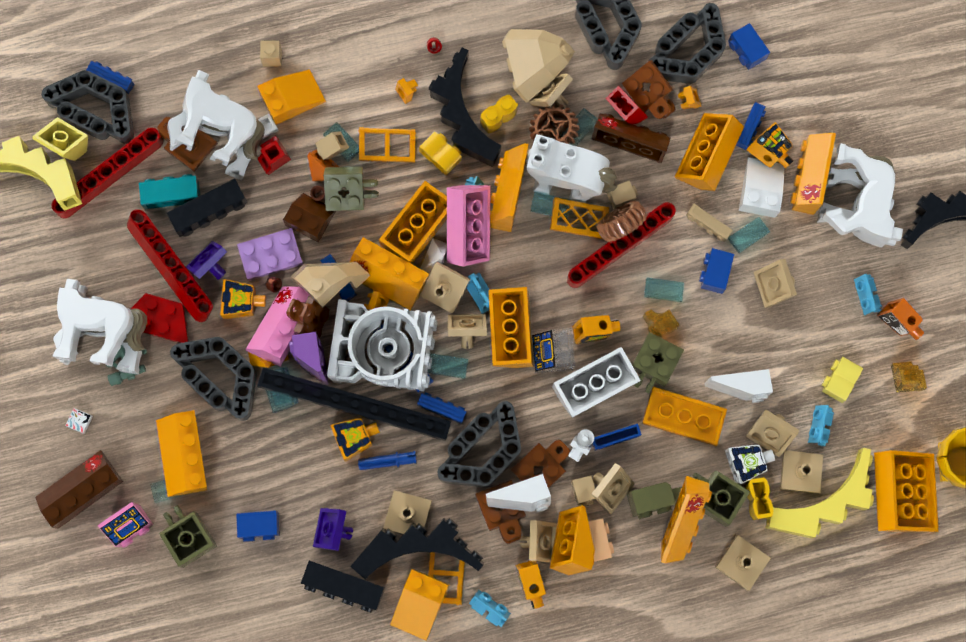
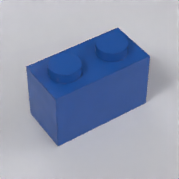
M750 23L731 33L728 40L729 46L738 54L739 61L748 70L768 58L770 51Z
M714 248L709 253H706L703 264H706L705 271H701L699 282H702L701 289L720 294L724 293L734 254Z
M278 511L236 514L237 538L243 539V542H253L257 537H263V540H275V536H280Z

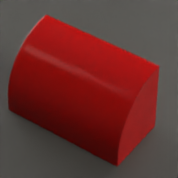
M620 86L615 88L605 98L629 124H638L648 118L645 112Z

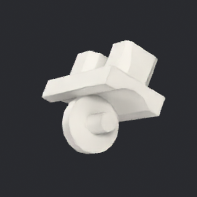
M581 430L570 444L573 448L568 456L577 462L583 453L587 455L592 447L594 434L591 430Z

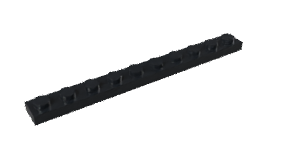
M264 367L257 384L258 388L443 441L447 439L451 421Z

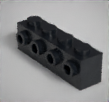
M233 179L167 212V215L179 237H186L198 228L209 226L211 221L215 219L225 218L228 215L227 213L233 210H241L248 202L236 179Z
M310 560L301 580V584L305 585V590L314 593L316 589L323 591V596L333 600L335 596L343 598L342 603L350 606L357 603L361 605V610L372 613V610H378L385 587Z

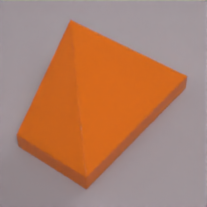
M317 149L309 152L307 155L312 181H324L325 167H339L332 159L323 160L318 154Z

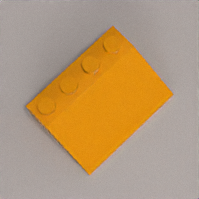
M527 143L505 151L504 158L500 157L498 168L501 169L500 175H496L494 186H497L496 193L492 192L490 202L493 204L492 211L490 210V228L507 232L512 231L529 146Z
M894 450L874 452L878 531L939 532L934 454Z

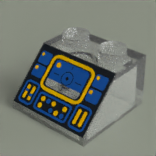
M571 328L552 329L532 335L535 373L574 370L575 360Z

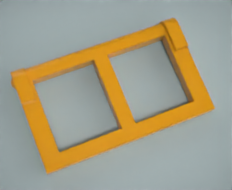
M359 127V161L415 163V129ZM365 133L385 134L384 156L365 155ZM390 134L409 135V157L390 156Z
M430 552L429 576L458 577L457 598L445 597L443 603L462 605L465 562L459 560V572L434 570L435 552Z

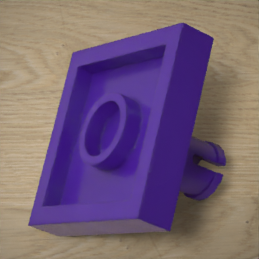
M211 241L185 267L199 279L209 270L219 280L226 274V271L217 262L227 251L221 245Z
M329 508L320 509L313 547L339 551L341 538L347 540L352 538V535L346 534V532L353 533V528L344 526L347 511Z

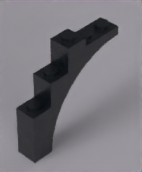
M462 47L459 53H455L452 60L453 65L451 68H447L444 77L438 75L436 81L432 80L429 86L430 97L445 104L440 112L441 122L456 129L451 138L453 146H456L462 153L493 167L501 152V145L487 137L476 126L464 105L461 80L464 67L469 58V50Z
M961 191L955 195L951 194L946 202L931 192L926 197L923 195L916 203L919 207L915 211L918 216L912 222L914 227L912 230L908 229L902 237L905 240L901 246L908 249L923 233L940 224L952 221H966V194Z
M443 518L429 535L426 534L427 529L419 523L417 525L413 523L399 540L396 539L397 535L392 530L382 528L350 567L366 580L377 568L388 561L402 555L417 552H436L450 555L466 562L477 571L482 568L484 562L482 561L483 557L477 551L471 552L467 548L468 544L460 537L458 539L455 538L459 532L457 529L458 525L450 518L448 520Z

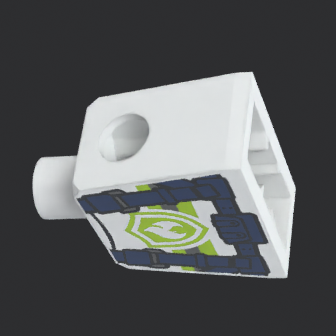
M759 445L732 447L725 450L734 481L739 485L767 472L766 463L775 461L773 451L762 452Z

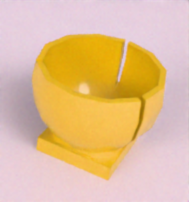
M966 427L953 430L942 442L938 443L936 458L939 466L940 482H950L953 486L966 489Z

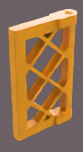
M554 197L550 230L603 239L599 232L590 230L592 226L602 220V218L598 220L592 210L602 211L603 218L606 214H609V207ZM559 204L568 205L570 208L562 213L559 209ZM574 207L585 208L588 211L580 216ZM570 209L577 217L571 224L564 216ZM588 213L596 221L589 227L582 219ZM562 217L567 226L557 225V219ZM579 220L585 227V230L573 228L571 225Z

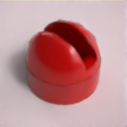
M436 37L429 38L427 41L428 51L433 54L440 52L442 49L441 41ZM432 42H435L436 48H432Z

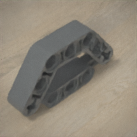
M576 0L575 18L591 50L596 54L603 53L607 66L610 69H620L634 46L642 27V23L631 1ZM592 4L610 8L620 26L621 31L613 46H611L608 35ZM580 10H586L588 13L583 14ZM621 11H626L628 15L621 14ZM593 25L595 29H589L587 26ZM628 27H635L636 30L632 31ZM596 41H602L604 44L598 45ZM620 42H626L628 45L623 46ZM617 53H619V58H617V60H614L617 56Z
M707 3L697 15L691 12L685 14L659 39L655 49L656 55L648 61L652 60L667 81L693 84L722 56L726 47V41L718 6L714 3ZM685 22H691L693 26H688ZM701 25L705 46L690 61L669 58ZM709 29H714L717 33H711ZM673 34H678L681 38H675ZM666 46L668 50H662L660 47ZM712 46H717L720 50H714ZM700 58H704V59H706L708 62H707V63H703V62L700 60ZM669 68H674L677 72L673 73ZM691 70L695 75H690L687 71Z
M83 70L48 85L42 90V98L48 106L57 109V113L62 120L99 140H106L109 136L124 144L133 140L134 129L130 99L122 87L90 71ZM90 79L89 83L83 84L85 80ZM73 87L71 91L66 92L67 88ZM107 87L105 91L99 92L101 88ZM90 94L110 104L112 124L70 102ZM123 95L120 100H115L117 96ZM72 110L69 115L65 116L66 111ZM125 112L123 117L118 118L120 113ZM88 118L86 123L81 124L83 119ZM99 127H104L102 131L97 132Z
M213 337L179 343L171 348V357L183 368L181 376L184 381L217 411L227 409L240 421H246L251 417L257 373L254 367L221 337ZM218 343L224 344L221 351H215V346ZM203 346L204 352L197 355L196 349ZM182 350L184 353L181 355L182 357L179 358L177 355H179L180 351ZM231 356H237L236 363L229 364V358ZM218 358L236 375L233 400L228 398L192 363ZM245 369H251V374L248 377H242V372ZM196 371L195 378L188 379V373ZM204 384H210V389L207 392H201V387ZM242 388L249 389L246 396H240L239 392ZM223 397L224 402L219 406L215 405L216 398ZM240 401H243V408L246 411L240 415L237 411L242 409Z
M500 402L490 414H478L450 443L448 447L449 458L437 471L441 482L489 487L519 456L521 444L514 407L510 402ZM502 407H506L507 410H510L508 411V420L504 421V413L500 412L502 411ZM486 418L489 421L488 426H479V419ZM498 421L502 447L483 467L457 465ZM505 426H512L514 432L511 435L505 434L503 432ZM472 432L476 438L470 442L464 436L466 433ZM508 445H515L517 452L515 454L508 453L506 450ZM459 446L462 449V453L459 456L453 455L451 453L453 447ZM501 459L504 462V466L496 468L493 465V461ZM449 469L450 473H455V469H458L457 480H454V475H448V478H444L441 472ZM469 471L471 478L467 481L462 480L460 477L461 472ZM488 473L491 476V480L484 483L480 480V475Z

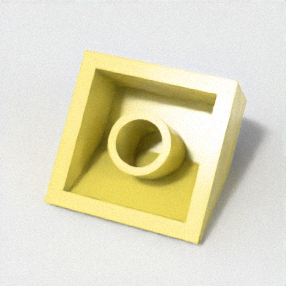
M58 117L33 136V140L69 160L76 161L87 152L88 135Z

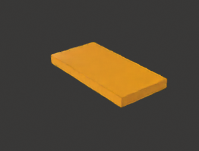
M653 386L642 424L717 446L727 409Z

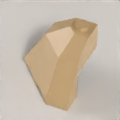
M511 29L502 41L503 47L507 49L509 56L507 58L509 71L513 72L515 80L512 82L513 88L526 103L556 78L569 63L575 52L563 38L545 30Z
M357 262L303 264L290 278L323 308L349 282L357 288L370 274Z

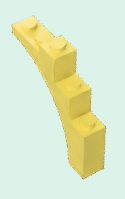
M20 136L2 142L0 173H22L43 181L52 189L57 202L64 211L82 204L73 169L65 158L51 163L49 155L42 147L28 152L27 145Z
M862 448L858 450L855 464L848 478L827 499L806 508L782 509L773 507V516L767 518L765 528L802 537L815 538L816 535H819L821 529L819 520L841 524L847 518L848 511L845 507L860 510L869 509L874 502L872 489L865 488L869 482L868 466H871L873 456L870 455L871 449Z

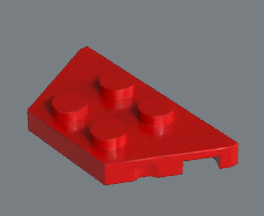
M145 293L130 308L139 309L147 316V325L143 333L177 343L189 342L184 305L182 303Z

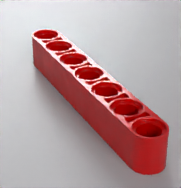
M153 127L144 130L76 182L79 193H81V205L65 211H59L61 206L55 198L51 204L53 211L60 218L65 219L84 207L163 145V138L159 131ZM152 136H157L155 141H149ZM142 147L140 152L134 153L136 148ZM122 159H127L126 163L119 164ZM112 170L110 175L104 176L106 171ZM92 182H97L95 187L89 188Z
M665 202L648 213L642 225L634 230L639 232L641 237L635 238L632 236V233H629L621 239L608 242L577 264L568 273V285L572 288L581 287L667 225L675 215V206L672 203ZM662 210H668L670 216H664ZM651 220L655 222L656 226H648L647 221ZM623 242L626 248L621 249L616 243ZM609 253L611 258L606 260L601 254ZM592 263L596 269L589 270L586 265ZM577 274L581 280L573 281L571 276Z
M140 209L133 210L127 222L128 230L193 319L198 322H205L213 309L212 302L147 214Z

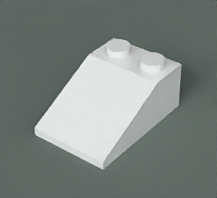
M747 158L738 211L773 218L779 214L784 184V167L780 163H775L772 167H768L759 159Z
M769 369L711 376L705 382V387L745 401L752 400V403L763 402L764 399H767L773 393Z
M541 474L487 493L486 501L488 507L542 512L551 505V495L544 476Z

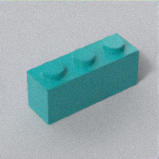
M185 174L180 178L164 177L163 180L146 179L144 182L139 183L140 203L145 210L183 205L200 196L199 180L192 174Z

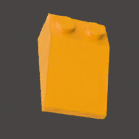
M310 69L276 77L257 86L276 125L326 102Z
M581 505L559 512L550 569L566 575L592 570L595 549L585 506Z
M411 569L390 625L427 641L450 584L418 570Z

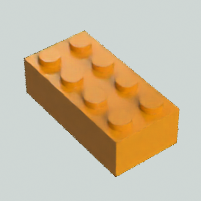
M424 181L380 237V246L413 264L446 222L447 196Z

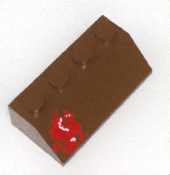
M600 113L591 139L662 163L671 137H668L663 132H653L646 126L629 124L624 119L614 118L611 114Z
M100 450L35 498L40 512L50 526L59 529L124 481L102 450Z

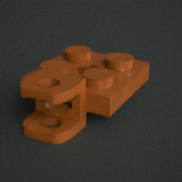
M652 60L648 61L622 83L634 102L644 112L650 110L655 118L665 119L676 110L674 103L667 96L673 89ZM644 83L651 84L649 87L650 91L644 90Z
M165 117L157 126L162 138L168 142L164 150L195 172L218 144L217 141L198 129L194 139V149L191 151L187 150V146L182 144L171 151L167 130L168 121L171 118Z
M308 295L305 303L292 299L286 314L292 321L297 322L294 328L295 333L316 332L320 338L324 323L329 318L330 310L326 306L322 308Z
M561 440L554 441L547 449L538 443L511 471L521 481L539 475L534 474L535 466H543V476L549 488L566 472L560 464L568 457L570 449ZM558 447L563 448V452L561 454H558L556 452V449Z
M512 480L475 494L489 531L499 528L506 544L520 540L521 528L518 520L525 518L526 514L521 510H500V508L488 507L486 494L512 485ZM509 531L515 532L512 535L508 534Z

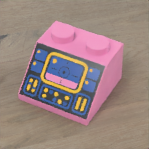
M131 502L100 523L98 527L115 547L122 546L125 548L133 542L132 539L137 535L143 536L149 532V527L153 523L141 505Z

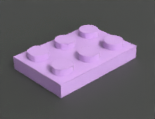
M292 228L237 244L248 281L303 265Z

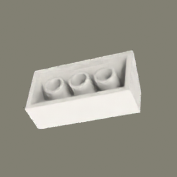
M620 347L554 382L552 388L561 404L573 418L641 380L623 348Z

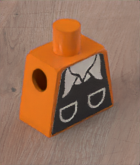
M904 298L888 302L877 314L882 321L900 336L910 334L915 340H918L924 334V331L919 327V324L923 321L922 317Z

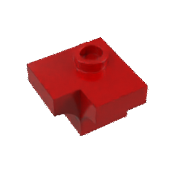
M276 135L260 145L262 154L258 157V161L268 175L292 160Z

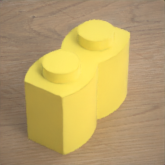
M844 357L839 359V361L837 359L834 361L830 368L833 370L831 376L827 375L822 383L824 387L822 392L841 403L846 401L863 370L862 367Z

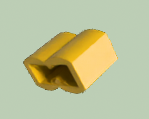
M511 95L501 97L495 105L486 108L480 116L481 126L488 134L497 131L502 123L508 122L515 117L518 104Z
M434 132L419 146V152L433 163L440 172L447 175L462 160V153L456 146L452 147L449 145L447 138L442 133Z
M766 478L747 481L745 489L750 491L747 498L750 500L749 513L753 520H760L772 517L773 504L768 497L770 489Z

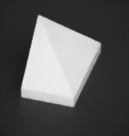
M433 238L420 269L430 275L436 262L443 264L447 255V243Z

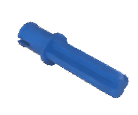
M415 451L399 454L396 452V454L358 459L359 470L417 464Z

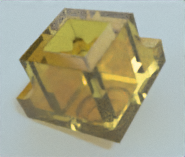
M650 309L643 315V319L649 326L648 331L660 338L667 336L680 326L670 309L664 313H655Z
M912 362L892 363L891 369L896 393L923 391L927 388L924 372L919 370L918 365H913Z

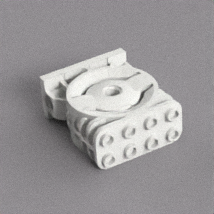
M338 299L327 376L334 383H356L361 378H364L380 386L424 391L425 388L429 387L430 382L427 372L432 367L430 350H434L435 339L433 338V331L437 330L435 315H433L432 311H427L426 313L421 312V310H400L394 307H378L368 311L363 304L349 303L346 300ZM382 320H384V326H383V328L380 329V330H378V331H376L377 329H379V328L381 327V322H382ZM403 321L406 322L404 330L412 338L414 344V353L410 363L403 370L395 374V370L400 369L407 363L411 353L410 342L407 336L401 331ZM369 337L367 354L373 365L377 367L376 375H374V369L368 364L365 357V345ZM387 345H393L392 352L385 353V347ZM347 349L349 351V355L352 362L345 361V354Z

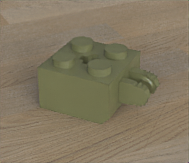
M325 167L323 176L326 211L364 210V198H376L379 196V192L376 190H364V187L377 186L378 181L377 179H363L362 167Z
M649 332L632 364L634 370L640 374L639 378L641 380L634 386L637 388L641 386L643 378L646 377L650 379V382L646 386L645 392L650 393L655 382L665 387L684 349ZM656 356L660 358L658 363L654 362V357Z
M718 471L712 472L709 479L694 473L693 478L708 482L709 489L712 491L709 503L706 502L704 505L705 514L725 527L729 526L750 491ZM722 494L724 502L720 503L717 496Z
M663 482L630 491L627 494L632 516H638L639 519L650 517L653 515L652 512L655 511L658 514L669 512L672 510L671 507L676 504L675 501L678 499L681 488L672 489L670 484Z
M177 505L174 507V511L180 520L174 523L172 516L165 512L163 516L170 527L159 534L178 567L184 568L216 548L217 545L198 513L193 511L185 516ZM187 535L192 537L190 544H185Z

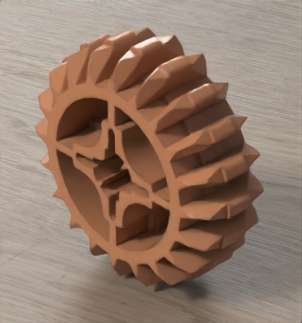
M553 103L552 108L545 107L546 110L544 111L539 108L540 114L533 115L536 120H530L532 125L529 127L531 139L535 140L536 134L553 137L555 140L566 144H575L574 138L579 136L576 131L580 130V127L577 125L579 123L578 118H575L574 112H570V108L564 109L562 104L557 108L556 104ZM554 117H561L563 119L555 120ZM548 119L547 124L545 126H542V124ZM552 123H554V126L557 128L556 135L552 130ZM564 131H567V133L561 138V134Z
M639 201L628 202L606 214L599 221L597 229L605 241H616L638 229L646 220L647 214Z

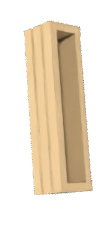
M693 204L686 214L690 221L696 222L700 228L706 229L710 235H715L721 242H725L733 231L696 204Z

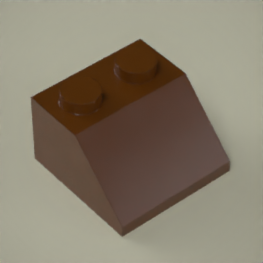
M303 193L291 204L283 221L288 228H292L294 231L319 243L336 211H326L324 203L316 201Z

